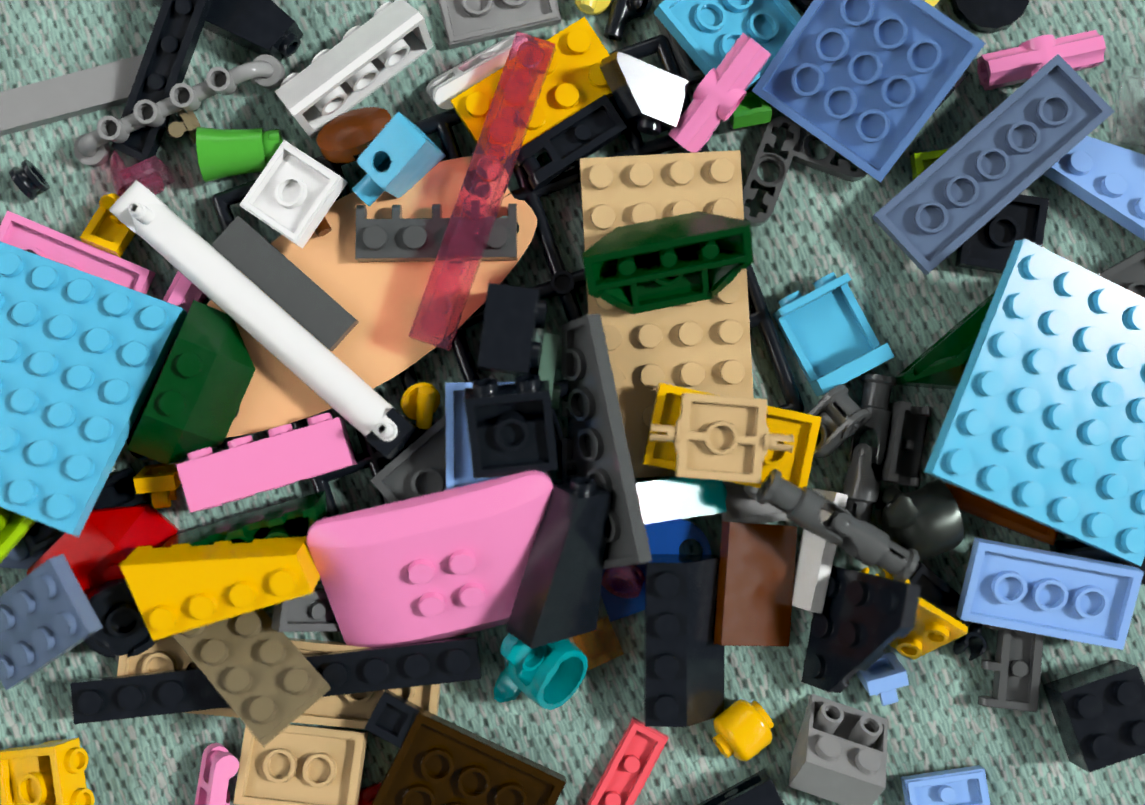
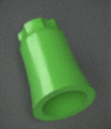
M197 127L196 151L203 180L207 183L226 177L262 172L283 142L280 129H215Z

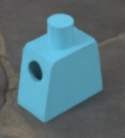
M398 111L358 157L357 163L367 174L352 190L368 206H371L384 191L400 198L446 155L417 125Z

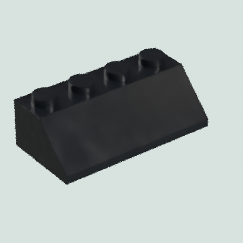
M651 554L652 561L645 563V727H689L716 718L724 711L725 646L714 643L720 555Z

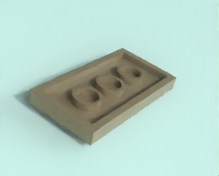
M262 608L172 635L263 747L331 689L325 679L283 632L271 629L272 619Z

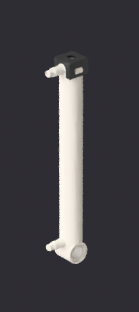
M135 180L109 208V211L117 219L145 240L365 436L364 439L383 456L393 460L420 430L138 180Z

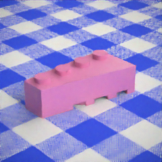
M331 412L308 418L309 426L293 430L292 424H287L267 430L269 437L253 442L252 435L227 442L228 450L213 454L212 447L188 453L189 461L176 464L190 513L222 506V503L238 501L254 496L259 492L278 489L293 484L296 481L311 479L357 465L344 418H333Z

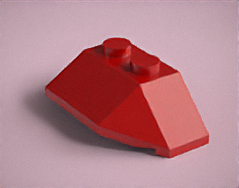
M149 503L92 510L79 537L64 532L27 569L26 573L29 575L48 559L63 554L87 597L93 589L103 583L125 578L120 565L137 546L161 548L171 536L177 534L179 529Z

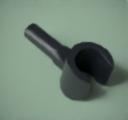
M972 622L968 634L954 642L953 650L956 655L964 652L968 646L971 650L969 661L985 653L987 644L981 635L983 624Z

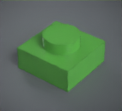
M755 85L746 91L744 99L729 117L733 129L771 122V106L752 92Z

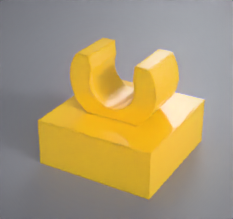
M183 462L145 466L133 478L136 494L151 493L154 509L171 507V500L177 499L176 490L181 485L176 464Z

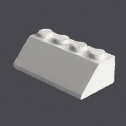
M395 0L393 3L387 2L381 5L375 11L374 17L364 25L352 27L345 33L340 43L332 49L320 51L313 58L312 64L300 73L295 72L287 76L275 93L312 139L327 123L337 116L348 112L433 47L423 16L405 0Z

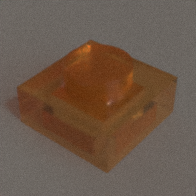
M607 615L598 619L597 630L572 637L576 646L587 656V671L624 654Z

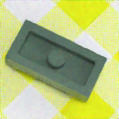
M544 333L538 375L540 376V381L549 380L552 409L558 410L561 386L553 385L555 369L562 370V345H559L560 335Z

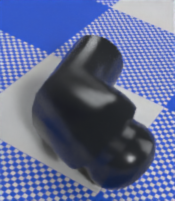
M615 0L610 9L604 37L621 41L626 23L648 12L652 7V0Z

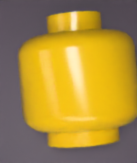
M744 699L737 700L713 721L714 730L717 735L712 740L727 759L733 755L740 761H748L772 741L771 729L774 727V723L764 708L756 701L749 703Z

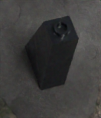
M151 0L157 7L161 8L163 0ZM213 0L203 26L204 29L257 54H268L279 61L283 57H290L296 52L301 43L300 39L303 36L296 22L272 0Z
M577 476L571 478L570 482L553 485L550 500L539 526L507 623V632L531 649L597 630L612 492L596 485V481L592 478Z

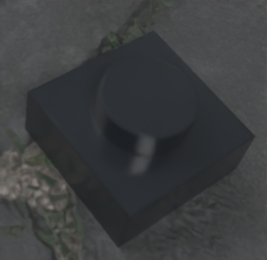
M385 690L364 729L401 748L421 707L389 690Z

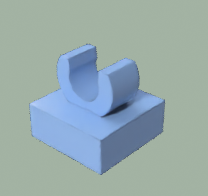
M893 652L885 653L866 671L859 670L857 672V676L870 696H880L882 706L898 702L896 689L909 685L907 672Z

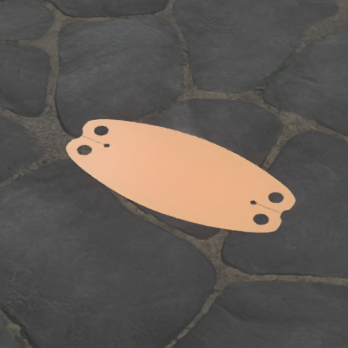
M478 155L441 161L400 198L384 191L371 206H368L353 192L335 201L325 215L332 230L320 237L314 231L303 249L283 235L270 243L359 321L331 352L372 389L405 371L456 331L486 301L488 283L501 284L531 243L538 219L532 208L525 201L515 199L510 194L511 192L507 188L509 176L503 165L493 170L486 157ZM480 171L488 177L489 187L484 194L472 195L466 191L464 180L469 173ZM433 204H441L442 218H465L467 215L472 216V204H481L482 218H499L508 216V204H517V222L519 225L517 233V260L358 262L355 259L356 206L366 205L367 219H392V205H401L402 219L432 218ZM212 300L208 302L207 306L225 313ZM235 322L255 367V372L239 406V413L233 419L226 438L269 430L332 409L328 403Z

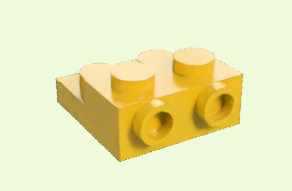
M79 738L52 740L33 746L1 750V805H94V794L86 787L84 773L88 765V754L85 749L81 748Z

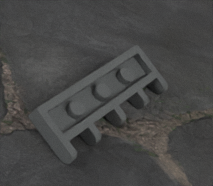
M433 204L432 218L402 219L401 205H392V219H367L366 205H357L355 259L358 262L517 260V204H508V218H482L481 204H472V218H442L441 204Z
M984 625V628L998 630L995 661L981 660L982 669L994 670L992 697L987 695L978 696V705L1037 712L1044 635Z

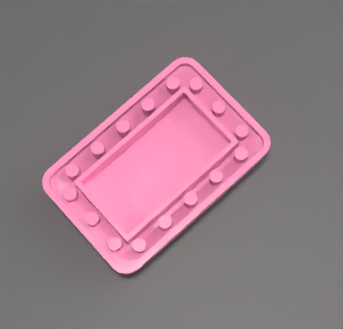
M536 470L525 471L337 515L315 522L309 528L307 545L344 642L347 645L360 647H385L437 641L507 624L539 526L553 491V483L550 477Z

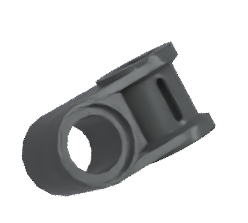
M844 384L838 385L827 392L808 413L822 417L819 427L821 441L815 447L813 457L825 458L833 454L850 436L862 429L871 418V413L867 409H861L848 395L849 390Z

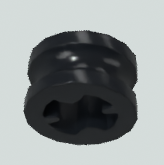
M28 160L21 162V169L13 168L9 171L17 187L31 200L38 197L37 192L39 190L45 192L50 189L41 172Z

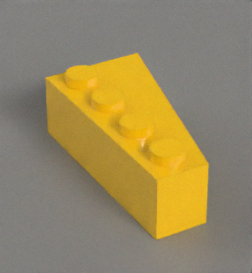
M307 536L254 539L250 543L218 541L214 542L213 545L190 546V543L173 544L167 548L137 546L120 565L153 641L311 594L320 579L307 545Z

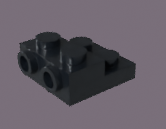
M524 374L517 376L513 384L498 385L497 379L484 378L474 381L472 383L473 388H465L464 402L474 479L513 475L534 470L540 472L558 470L549 380L540 381V376L537 374Z

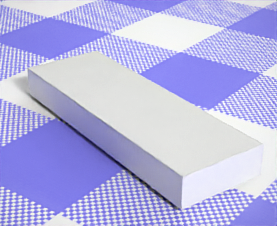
M812 488L813 491L845 509L848 495ZM820 510V520L823 523L828 520L831 513ZM804 528L794 568L792 606L821 614L837 545L822 539Z

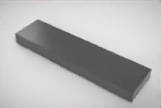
M237 216L211 244L330 351H333L359 323L358 320L240 216Z

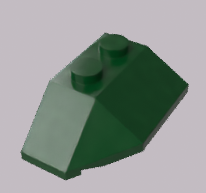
M697 211L617 227L582 253L588 293L631 314L712 299L732 282L742 269H746L753 263L751 224L747 220Z
M995 292L894 377L897 379V385L957 389Z
M193 300L127 450L164 464H170L186 458L190 452L209 447L213 448L223 444L255 372V367L236 323L228 314Z

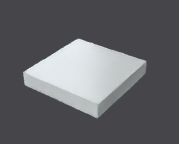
M283 140L239 206L303 249L348 182Z

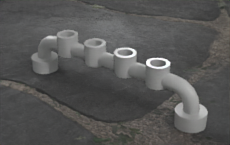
M268 54L260 55L252 62L239 65L230 70H226L223 67H213L208 71L206 80L191 87L185 83H178L171 88L170 97L156 103L147 99L140 100L135 104L133 113L121 119L113 116L102 117L97 123L96 130L83 134L76 140L74 154L83 164L95 167L101 166L107 162L111 154L108 142L123 143L129 138L131 132L146 125L159 127L164 123L167 116L182 109L185 111H195L200 107L202 100L218 93L230 95L235 92L238 84L253 79L257 84L266 89L277 88L285 79V68L278 59Z

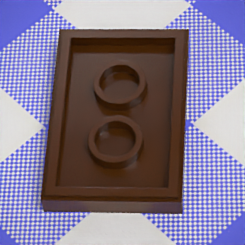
M722 521L714 631L715 644L721 646L789 647L797 526Z

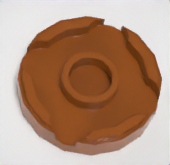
M364 107L351 110L327 123L318 133L316 142L324 159L333 163H351L355 161L354 155L363 153L392 118L387 110L379 107Z

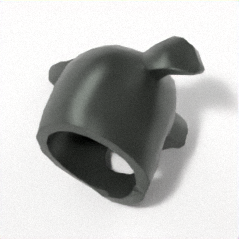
M939 479L927 482L924 487L908 493H903L891 485L879 495L878 505L883 510L881 519L882 530L889 535V540L905 549L913 548L917 550L920 557L919 561L943 554L962 543L964 527L958 504L949 489Z

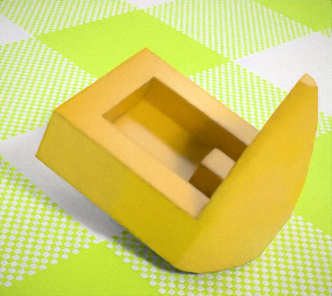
M113 193L105 194L100 198V206L81 234L80 239L86 244L121 258L136 233L109 211V208L120 196Z

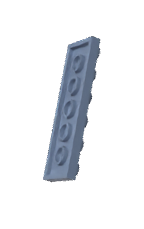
M1057 54L877 211L872 219L925 275H928L1115 111Z

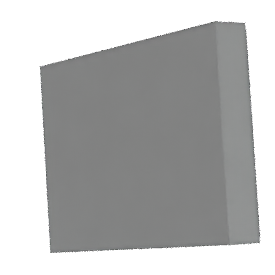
M438 0L449 49L561 23L557 0Z

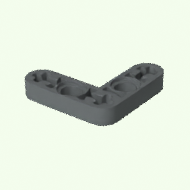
M781 116L774 118L763 133L743 187L744 220L749 221L752 227L764 224L769 219L775 208L791 161L851 182L863 179L868 173L861 168L851 171L849 169L850 163L840 158L835 165L830 164L836 151L827 144H825L828 149L827 157L824 159H814L808 153L807 146L809 142L820 139L789 117ZM780 127L787 129L786 136L791 138V140L784 141L778 155L770 153L777 139V136L771 134V131L778 132ZM779 155H785V156H786V159L784 160V159H783L781 156H779ZM765 162L774 164L778 169V178L772 182L763 181L758 176V166ZM751 184L760 190L773 191L772 196L767 192L764 193L760 207L765 210V213L759 212L756 217L750 216V208L745 206V203L751 204L758 191L756 188L751 189Z

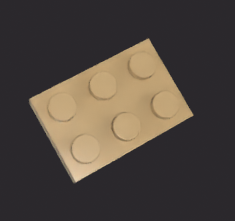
M290 724L263 747L245 725L233 804L358 805L368 732Z

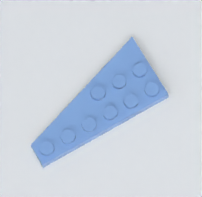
M1086 136L1043 174L1145 241L1144 154Z

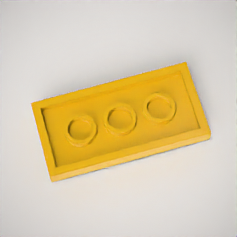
M583 17L451 99V104L493 170H496L512 160V156L517 150L606 94L608 99L613 96L600 69L602 59L610 55L586 18Z
M659 383L650 424L675 426L680 415L681 395L683 392L715 394ZM767 406L766 423L769 433L793 434L794 442L777 441L778 444L794 445L793 451L768 450L762 462L761 483L727 482L760 488L767 475L773 469L781 471L784 479L800 488L807 487L822 417ZM649 427L642 463L675 470L677 453L674 442L649 441V433L666 434V432L650 431Z

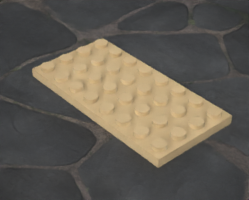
M740 150L580 158L584 251L617 227L697 211L744 220ZM747 268L742 269L734 280L712 299L637 314L628 313L601 298L597 299L589 295L586 283L588 314H600L635 478L675 476V470L642 463L659 383L721 396L754 398Z

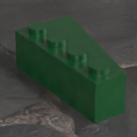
M325 491L173 535L161 548L190 543V546L213 545L214 542L218 541L250 543L254 539L307 536L309 528L315 522L328 518Z

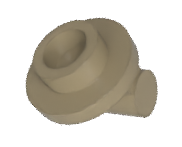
M182 109L177 112L181 122L175 121L170 123L166 128V132L173 139L181 137L186 132L191 142L196 144V129L201 127L193 111L185 112Z

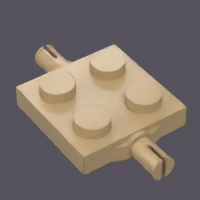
M683 392L681 395L680 415L675 426L650 424V431L666 432V434L649 433V441L674 442L677 453L676 477L761 483L762 462L767 451L792 452L794 445L777 443V441L794 442L793 434L769 433L766 423L768 399Z

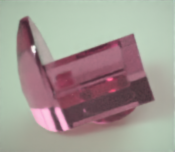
M115 150L111 154L110 176L115 192L119 196L135 180H138L155 195L161 193L166 185L175 182L169 167L156 156L126 168Z

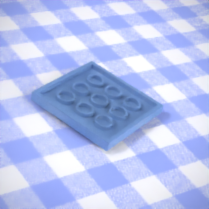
M813 0L752 89V92L881 183L986 43L924 0Z

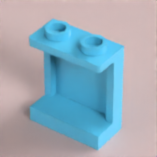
M832 272L813 283L816 290L804 296L798 290L778 301L781 308L772 314L816 396L823 395L834 387L844 384L895 357L888 343L881 345L848 285V282L852 280L848 273L837 278L835 273Z

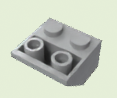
M812 694L792 753L789 787L841 805H873L886 789L888 719Z

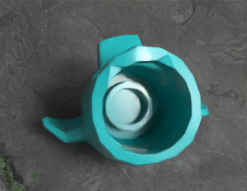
M509 633L501 644V654L505 657L506 668L500 673L494 686V699L500 703L516 700L522 692L542 708L549 710L558 708L573 696L585 678L588 668L587 656L568 638L531 649Z

